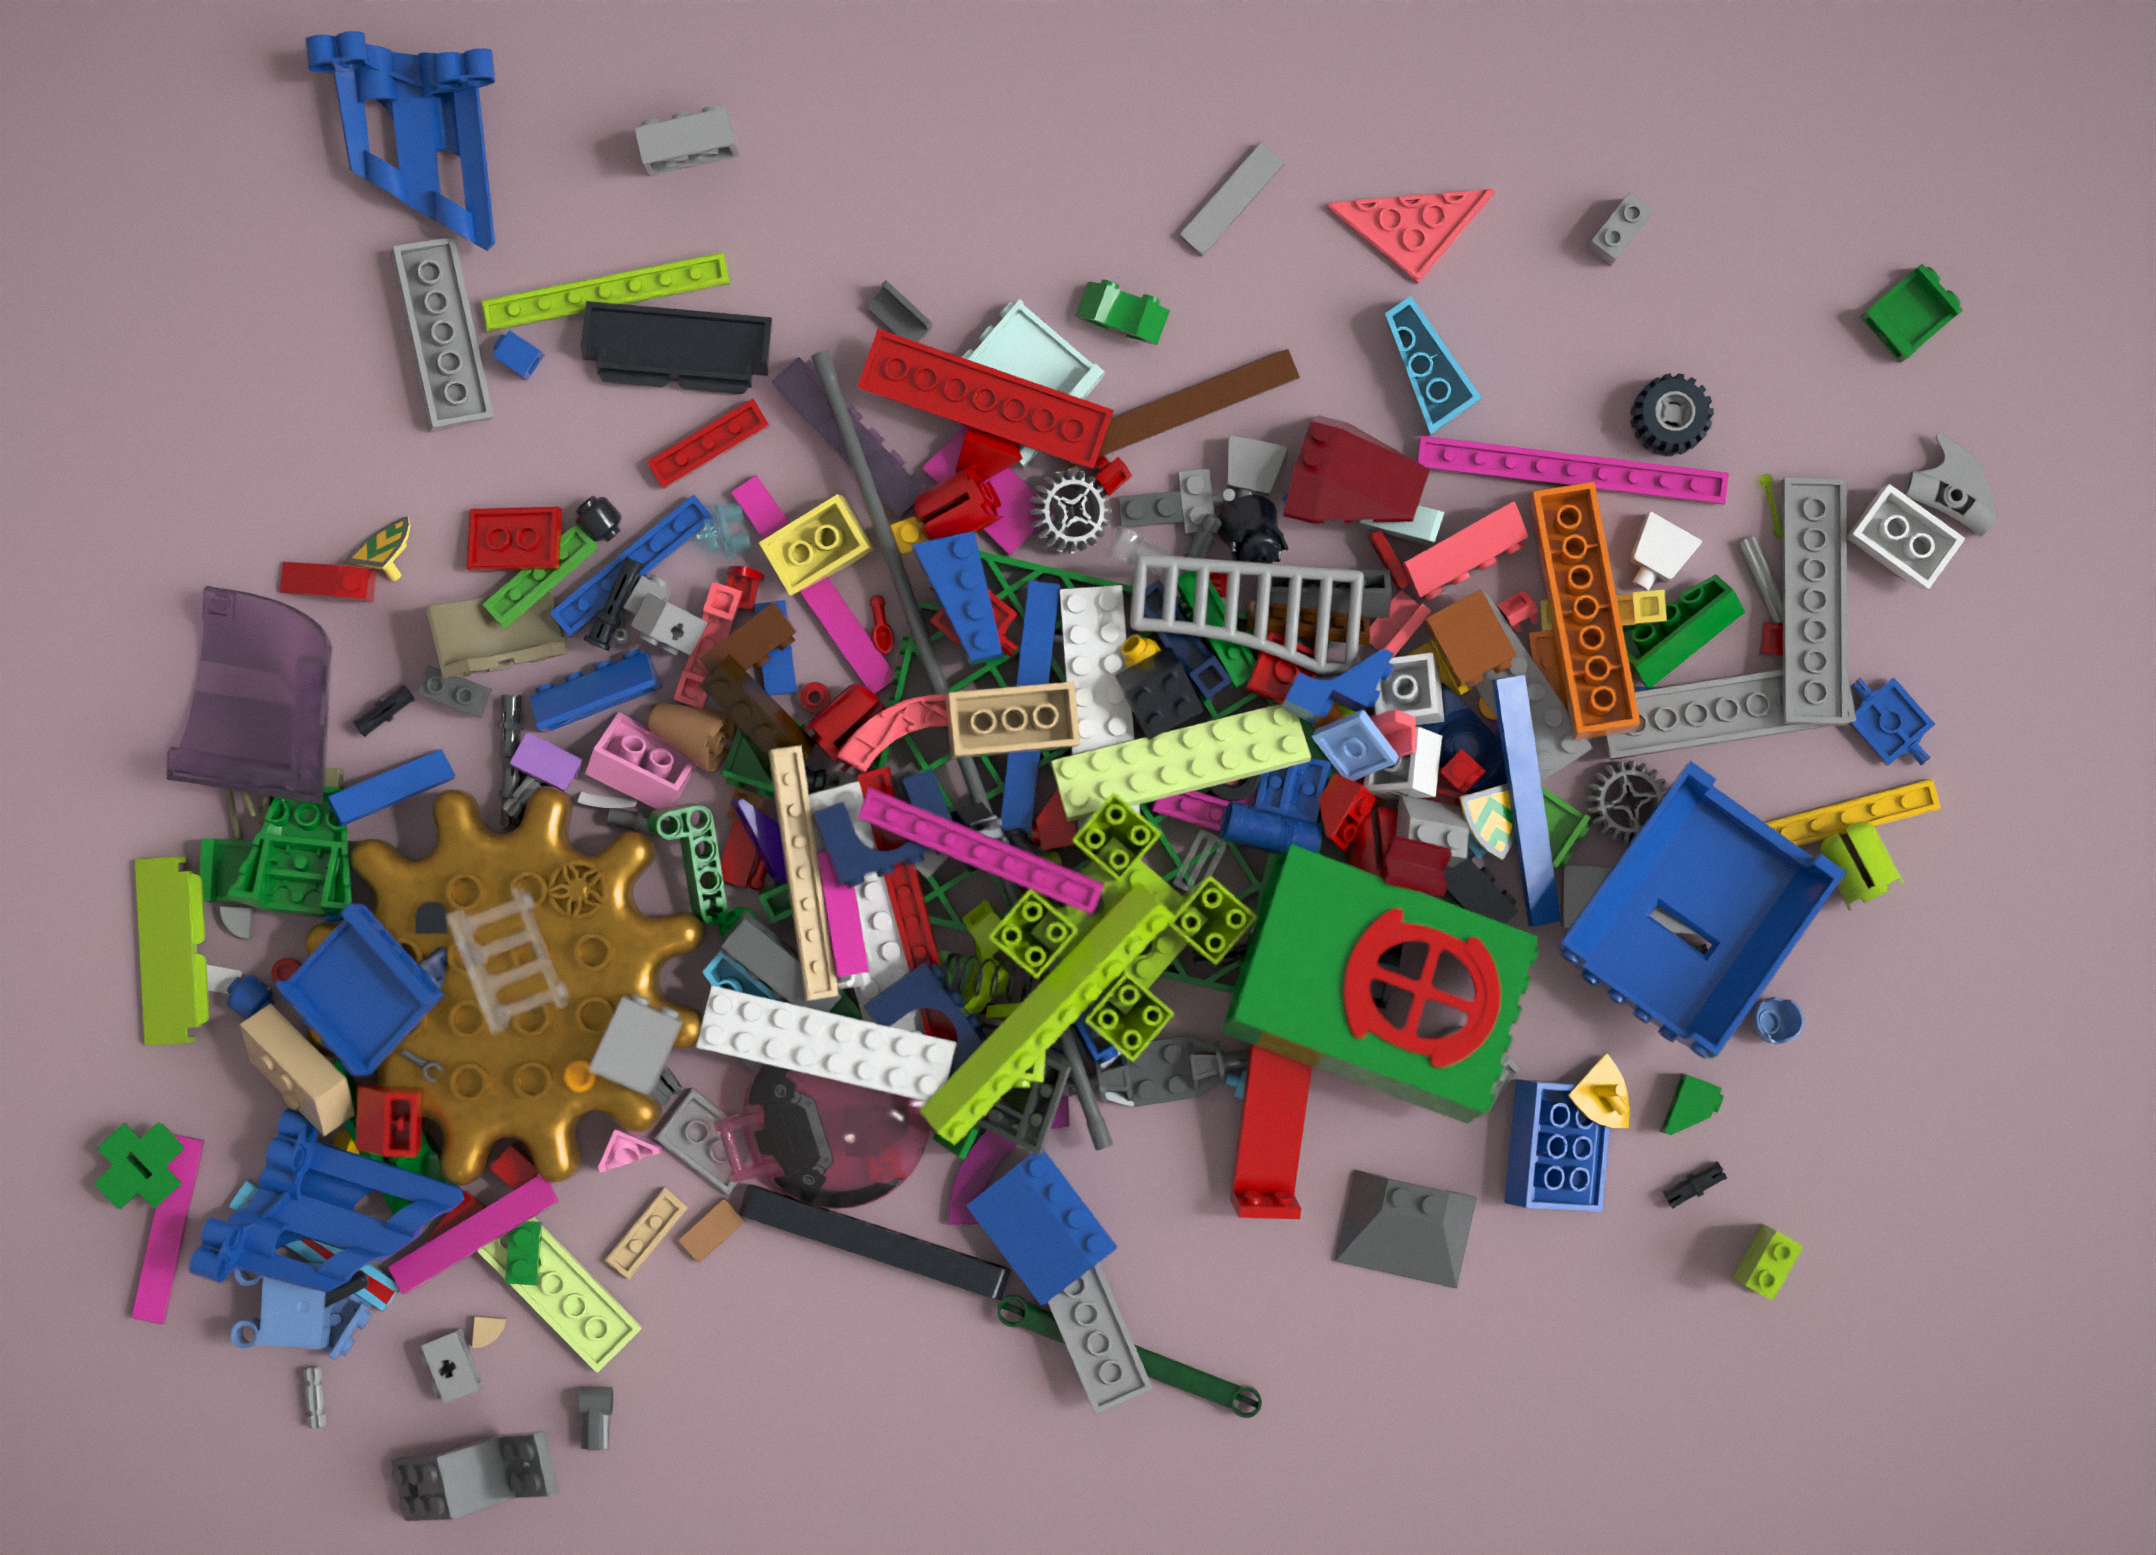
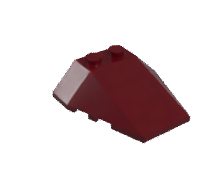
M1318 415L1310 422L1293 469L1284 517L1312 524H1324V520H1343V523H1354L1356 519H1373V523L1413 522L1430 469L1348 422Z

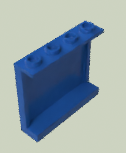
M348 904L341 912L345 919L288 981H278L275 985L282 992V999L290 1006L295 1007L302 1015L301 1020L309 1028L314 1029L322 1038V1044L329 1051L335 1052L342 1060V1067L351 1075L363 1076L371 1075L439 1002L444 993L364 904Z

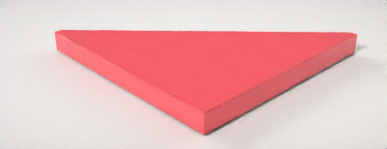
M1493 189L1330 202L1327 208L1416 283H1419L1492 197L1495 191Z

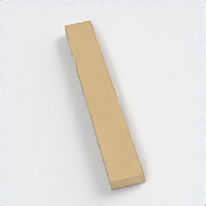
M795 746L768 750L805 1000L838 996L802 747Z

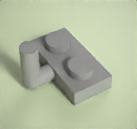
M1209 469L1178 472L1185 535L1195 534L1198 528H1202L1203 525L1201 523L1205 515L1212 514L1215 516L1214 506L1227 505L1234 500L1235 492L1232 489H1226L1222 493L1212 494Z

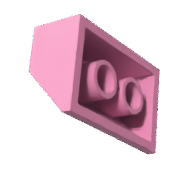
M618 712L593 749L585 774L655 809H661L676 805L696 764L651 732L648 726Z

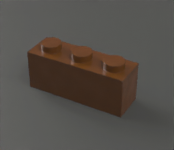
M773 602L700 657L699 660L709 672L730 654L745 671L752 666L755 670H758L771 660L767 654L777 647L780 651H783L796 640L792 635L798 631L777 603Z

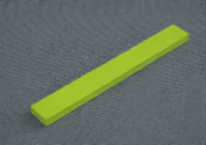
M722 252L482 300L481 304L487 332H493L584 314L586 301L629 305L729 285L730 279L725 254Z

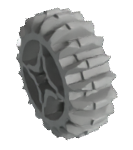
M1072 469L1065 470L1064 476L1060 471L1053 473V479L1050 477L1043 479L1045 487L1040 485L1035 487V491L1040 497L1030 498L1029 501L1037 505V508L1029 510L1028 514L1031 516L1036 515L1037 521L1031 522L1030 526L1032 528L1040 526L1041 530L1036 534L1037 538L1040 539L1046 535L1048 536L1045 546L1051 547L1056 542L1055 548L1057 552H1063L1066 547L1067 552L1072 554L1075 553L1077 548L1080 552L1086 551L1087 543L1091 546L1097 545L1096 536H1105L1106 533L1100 526L1110 525V520L1104 518V514L1111 513L1112 509L1109 507L1104 508L1103 502L1109 501L1110 497L1108 495L1100 496L1099 493L1104 489L1102 485L1093 487L1095 483L1094 476H1090L1085 480L1084 471H1078L1075 476ZM1063 486L1078 489L1077 493L1069 499L1055 495V492ZM1086 500L1089 501L1091 507V516L1085 511ZM1049 506L1056 514L1054 523L1050 519ZM1067 506H1072L1074 508V510L1071 511L1075 512V515L1073 517L1068 518L1066 514L1067 512H1069L1066 511ZM1071 524L1085 528V531L1077 537L1062 534L1064 529L1069 528Z
M1635 760L1628 761L1627 769H1625L1622 761H1617V772L1610 765L1605 766V772L1608 777L1606 778L1603 774L1597 773L1595 777L1601 785L1593 783L1589 785V789L1597 792L1596 796L1586 797V801L1596 802V807L1587 809L1588 814L1597 812L1599 817L1592 820V824L1598 825L1601 822L1605 824L1600 829L1602 835L1606 834L1610 829L1613 830L1610 835V840L1616 841L1621 833L1622 843L1628 844L1630 834L1634 838L1644 824L1643 822L1639 825L1638 821L1640 818V807L1646 802L1653 801L1652 813L1662 799V796L1667 792V790L1660 791L1659 786L1666 783L1664 778L1658 779L1656 782L1653 780L1658 770L1652 769L1646 774L1647 763L1645 762L1639 765L1638 770H1635ZM1628 776L1636 777L1643 781L1650 789V792H1636L1632 784L1629 783ZM1618 778L1620 784L1618 785V796L1612 801L1604 802L1608 787ZM1626 793H1628L1630 798L1643 797V800L1636 801V804L1632 805V810L1628 806H1614L1615 803L1626 799L1624 796ZM1612 810L1621 811L1626 821L1629 822L1630 828L1615 823L1607 812Z

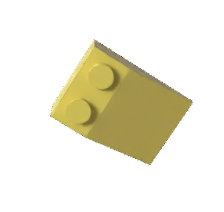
M839 494L759 542L790 596L850 566L876 550L845 496Z

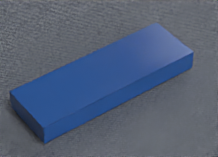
M786 600L754 604L755 614L757 615L771 603L776 602L788 618ZM789 645L783 651H780L777 647L767 654L771 660L762 666L765 691L770 696L797 693L792 646Z

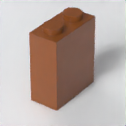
M1482 589L1436 612L1423 621L1458 688L1466 684L1469 689L1485 680L1483 674L1491 670L1498 674L1513 666L1510 660L1514 659L1517 654Z

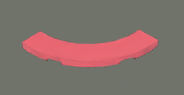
M947 694L912 698L883 710L868 720L850 737L837 757L864 773L878 754L896 739L920 729L948 727L945 696Z

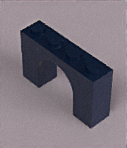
M932 768L902 779L900 786L907 803L952 821ZM844 802L814 812L812 815L839 887L846 884L848 889L866 883L864 877L874 873L877 874L878 878L895 872V865L906 862L907 867L925 860L923 855L935 851L936 855L943 854L910 839L902 847L893 851H877L869 848L858 838Z
M927 958L871 999L864 1007L878 1025L890 1027L911 1011L920 1008L936 1009L948 1016L953 1022L958 1035L957 1049L949 1075L950 1079L988 1037L982 1031L984 1025L980 1018L974 1012L970 1014L963 1005L965 999L962 994L958 993V989L955 988L950 993L943 989L942 967L937 962L932 963Z

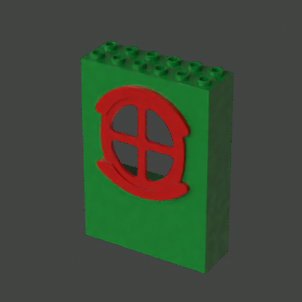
M1291 844L1276 860L1220 1032L1468 1124L1485 1114V1112H1489L1493 1105L1495 1095L1491 1093L1494 1082L1497 1083L1503 1072L1504 1065L1500 1064L1503 1052H1508L1513 1036L1509 1034L1512 1023L1515 1024L1521 1013V1006L1518 1003L1521 994L1524 995L1530 983V977L1527 976L1529 966L1534 965L1539 953V948L1535 947L1538 936L1421 892L1384 884L1381 877ZM1410 941L1424 942L1429 948L1420 979L1417 981L1380 968L1377 964L1380 954L1389 947ZM1441 951L1450 952L1468 971L1475 989L1472 1001H1467L1435 989L1432 986L1433 974ZM1376 979L1412 993L1413 1002L1403 1030H1397L1391 1026L1376 1009L1370 994V982ZM1426 1000H1433L1467 1015V1022L1464 1027L1450 1036L1439 1039H1422L1416 1034Z

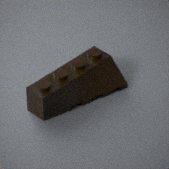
M730 654L707 673L699 687L736 723L771 782H773L768 750L801 746L803 761L810 756L816 742Z

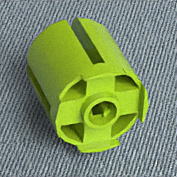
M1857 822L1845 829L1861 857L1874 886L1868 888L1838 832L1827 837L1819 848L1820 854L1846 872L1837 888L1848 911L1852 910L1850 903L1862 898L1865 904L1890 891L1887 885L1898 879L1901 884L1905 883L1876 828L1867 822Z

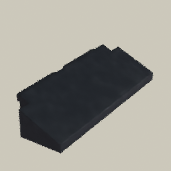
M586 301L581 339L583 360L597 361V375L605 383L665 387L669 381H676L685 390L744 394L748 388L752 387V375L768 376L772 317Z

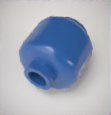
M254 975L246 976L244 979L237 977L226 990L230 994L227 1005L245 1020L269 1004L274 1005L275 1002L272 1000V989Z

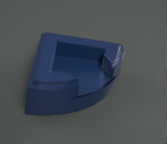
M438 947L417 964L438 988L442 986L445 981L444 976L448 960L445 948Z

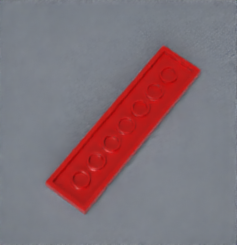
M881 329L876 331L857 386L858 389L1091 470H1094L1114 412L1113 409Z

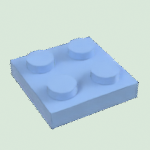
M1364 710L1317 728L1311 736L1340 775L1352 781L1394 765L1399 758L1398 754Z

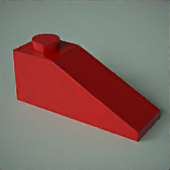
M283 561L280 592L373 602L377 572L370 568Z

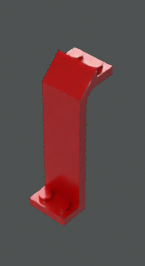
M1251 1043L1230 1201L1239 1218L1300 1220L1301 1206L1294 1194L1312 1066Z

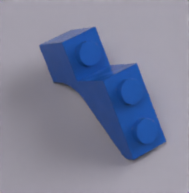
M1382 649L1341 676L1331 680L1313 679L1299 672L1281 708L1314 725L1319 716L1326 718L1333 701L1355 712L1365 711L1367 706L1373 709L1381 693L1376 690L1380 680L1386 682L1395 666L1389 663L1394 653Z

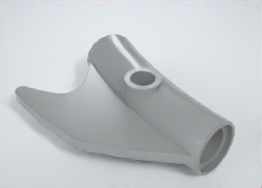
M1938 433L1936 440L1944 455L1942 464L1930 470L1917 472L1912 470L1906 481L1904 495L1951 516L1981 537L1990 529L1999 516L1995 512L1990 487L1982 466L1962 446L1943 433ZM1951 493L1955 495V501L1952 500Z

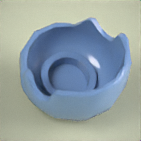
M1777 997L1765 999V1001L1760 1002L1755 1007L1752 1014L1754 1032L1764 1042L1777 1045L1791 1041L1800 1035L1804 1026L1803 1012L1796 1002L1791 999L1785 1000Z

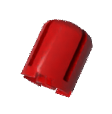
M975 464L920 493L914 501V516L917 523L922 521L925 523L920 530L927 540L931 541L973 531L977 533L1004 518V516H998L996 508L1001 506V502L990 481L985 483L975 472V470L979 469Z
M860 684L849 685L803 727L806 731L812 729L815 732L811 738L829 758L833 759L836 763L841 761L844 764L840 768L844 773L852 767L837 757L845 743L868 720L887 709L883 703L877 702L878 697L869 688Z
M1387 807L1377 808V812H1375L1380 862L1392 838L1396 836L1398 811ZM1370 811L1359 826L1355 838L1346 848L1347 865L1383 878L1381 868L1377 869Z

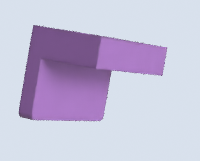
M526 732L510 761V765L565 792L573 778L577 780L582 771L583 759Z

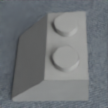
M1404 795L1399 796L1396 836L1450 848L1452 856L1446 865L1447 867H1454L1467 859L1469 827L1459 806Z

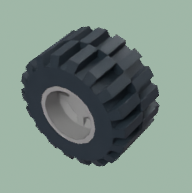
M1671 373L1664 374L1660 379L1659 377L1653 379L1634 400L1635 404L1631 408L1630 415H1633V419L1630 422L1632 428L1636 427L1637 431L1634 434L1636 439H1643V447L1646 449L1649 447L1654 448L1653 453L1658 455L1662 452H1665L1666 456H1673L1675 453L1681 455L1689 449H1693L1707 435L1706 432L1712 425L1710 418L1714 415V408L1709 407L1712 403L1711 397H1705L1704 395L1706 388L1703 385L1699 388L1695 385L1696 379L1690 377L1686 380L1684 379L1685 374L1679 373L1675 377H1672Z

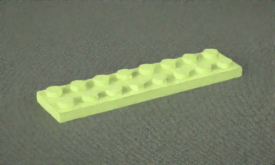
M1278 704L1165 732L1150 740L1145 737L1051 761V766L1067 822L1093 816L1113 792L1128 805L1134 806L1310 762L1311 755L1299 717L1281 708L1282 705Z

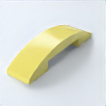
M1665 590L1616 595L1622 626L1667 621ZM1548 600L1540 601L1542 631L1553 630Z

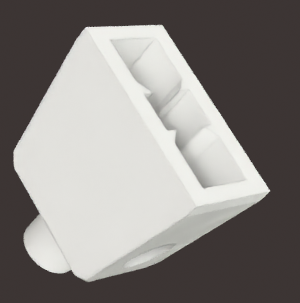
M1652 511L1649 512L1643 520L1629 559L1631 563L1640 567L1632 583L1643 590L1649 591L1656 578L1665 582L1670 581L1701 545L1702 540Z

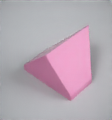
M620 1126L614 1129L598 1168L600 1173L617 1166L620 1167L651 1155L660 1154L663 1152V1149L656 1142L638 1133L629 1132Z

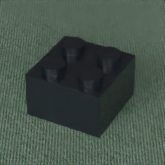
M1171 647L1115 675L1138 724L1148 740L1204 712L1181 662Z

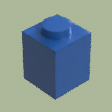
M510 330L506 336L504 334L500 335L493 346L495 352L492 356L527 381L544 357V354L539 349Z

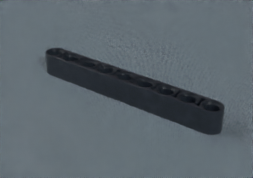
M747 1184L738 1215L997 1300H1002L1011 1273V1269L752 1184Z

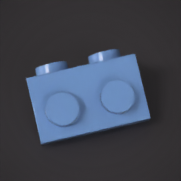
M356 1293L331 1306L329 1346L322 1349L330 1353L329 1357L333 1360L340 1357L341 1354L346 1356L355 1343V1340L352 1339L357 1328L362 1330L372 1316V1313L368 1312L372 1304Z

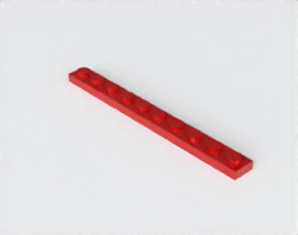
M889 766L857 774L863 799H865L869 788L897 798ZM870 823L877 851L896 850L909 840ZM906 862L895 865V872L884 876L909 972L927 958L932 963L937 962L942 967L916 866L914 864L907 867ZM932 1008L919 1009L926 1036L958 1044L956 1028L948 1016Z

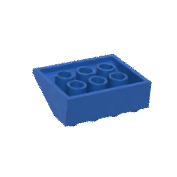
M1516 1079L1505 1204L1524 1208L1603 1212L1610 1128L1590 1120L1575 1106L1568 1094L1577 1084Z
M1044 1149L1042 1155L1031 1154L966 1205L1041 1306L1118 1248Z

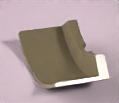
M552 589L506 629L482 605L491 596L453 603L432 604L426 607L443 679L470 676L484 670L488 673L511 668V661L514 662V665L524 662L534 663L568 654L562 628L550 614L556 608Z

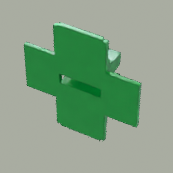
M124 1122L97 1147L112 1166L94 1183L104 1196L120 1210L138 1193L153 1209H156L182 1184L167 1166L184 1150V1145L163 1123L158 1122L140 1139ZM132 1152L153 1175L151 1176L133 1156L128 1155Z

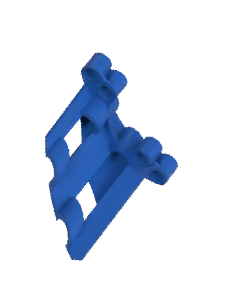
M359 31L342 32L337 34V36L313 35L305 38L309 71L333 73L350 170L368 182L387 191L431 220L451 229L471 243L488 251L495 244L479 88L495 83L492 50L478 48L467 50L464 53L425 52L418 53V55L393 52L384 47L366 44L365 33ZM376 100L381 103L394 122L399 170L370 153L365 102ZM439 150L451 151L461 159L466 209L441 195L436 154Z
M287 1108L282 1113L278 1123V1137L271 1141L267 1149V1165L264 1167L258 1182L260 1189L246 1209L236 1211L227 1221L216 1217H210L202 1230V1245L194 1251L191 1257L189 1272L193 1275L222 1283L235 1268L328 1293L350 1281L351 1277L365 1265L373 1261L382 1262L423 1234L420 1231L428 1222L441 1214L451 1212L464 1200V1196L459 1186L318 1142L319 1131L300 1111ZM375 1190L413 1202L398 1211L387 1222L353 1211L355 1205L364 1196ZM303 1239H312L343 1250L332 1256L319 1268L275 1254V1251L282 1246Z

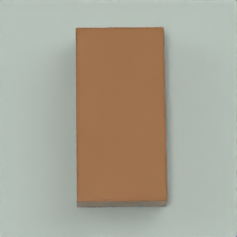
M724 1198L678 1241L700 1263L746 1220L738 1215V1211Z

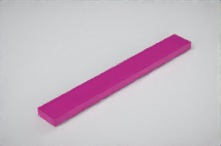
M757 475L731 492L763 539L790 524ZM827 577L800 591L865 686L874 694H877L891 684L894 677L893 670L881 653L874 647L872 640Z
M873 788L868 789L857 817L1090 914H1093L1104 887L1102 882Z

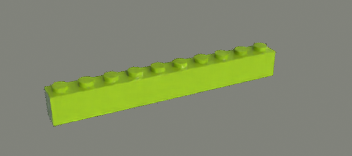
M1138 882L919 1110L938 1134L954 1145L963 1138L973 1125L990 1110L997 1100L1012 1087L1069 1025L1076 1021L1078 1016L1093 1000L1097 999L1100 993L1143 951L1145 946L1166 927L1167 923L1175 915L1150 890Z

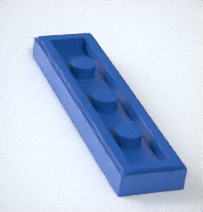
M442 749L330 795L327 801L340 826L343 827L455 779V773Z

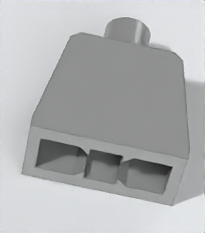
M1230 435L1228 440L1226 488L1238 490L1237 498L1246 495L1269 497L1288 446Z

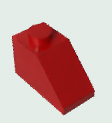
M1057 788L1036 819L1037 827L1031 828L1034 845H1041L1042 851L1076 845L1072 841L1077 834L1075 821L1067 822Z

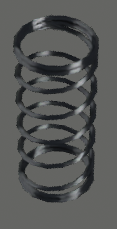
M951 952L948 955L942 975V985L946 992L954 991L956 986L959 994L963 992L966 983V966L974 958L979 966L973 989L975 997L981 991L982 968L986 962L991 961L994 964L995 972L990 985V998L994 999L997 994L998 971L1003 964H1008L1011 975L1007 983L1005 997L1007 1002L1012 999L1015 983L1014 973L1021 967L1020 964L1013 969L1008 961H1003L997 967L992 958L986 959L981 964L975 955L970 956L966 961L960 953ZM955 958L954 976L949 987V969L952 959ZM1027 970V977L1021 995L1022 1003L1024 1002V995L1026 999L1031 994V985L1034 977ZM1043 972L1038 977V986L1044 981ZM978 978H979V986H978V990H977V992H976L977 982H978ZM994 981H995V989H994V993H993V995H992L993 985H994ZM1010 983H1011V992H1010V996H1009V998H1008L1009 987H1010Z

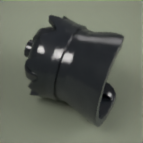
M1260 495L1239 497L1228 503L1218 515L1221 526L1217 534L1230 547L1233 561L1272 564L1273 562L1281 561L1282 550L1289 549L1284 539V534L1278 527L1277 508L1266 497Z

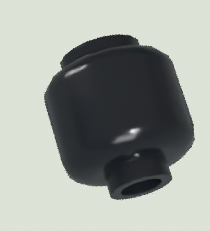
M593 495L575 511L578 514L575 520L576 525L594 542L601 539L608 542L620 532L617 525L620 523L622 515L606 497L596 498Z

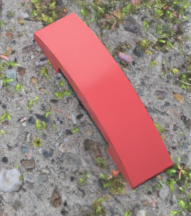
M712 581L702 620L708 623L695 649L689 655L685 670L682 671L674 700L697 708H704L708 695L699 686L708 671L699 658L731 634L743 591Z

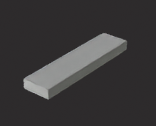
M1261 142L1181 232L1180 237L1201 256H1204L1281 169L1285 162Z

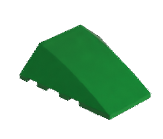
M282 782L264 818L266 821L260 833L256 834L252 843L253 848L247 860L243 861L238 871L239 876L234 886H231L227 897L268 912L321 918L330 915H342L341 912L348 904H352L347 825L340 826L327 799L328 796L340 792L344 788Z

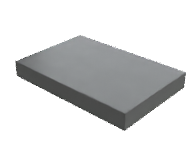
M694 1088L691 1089L654 1138L727 1195L730 1194L760 1154L755 1135Z

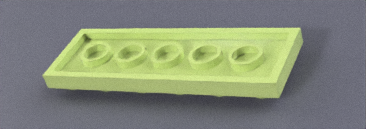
M533 1217V1218H531V1219L528 1220V1221H538V1220H537L535 1217ZM542 1225L538 1285H510L598 1373L643 1327ZM508 1233L477 1251L504 1279L506 1275Z

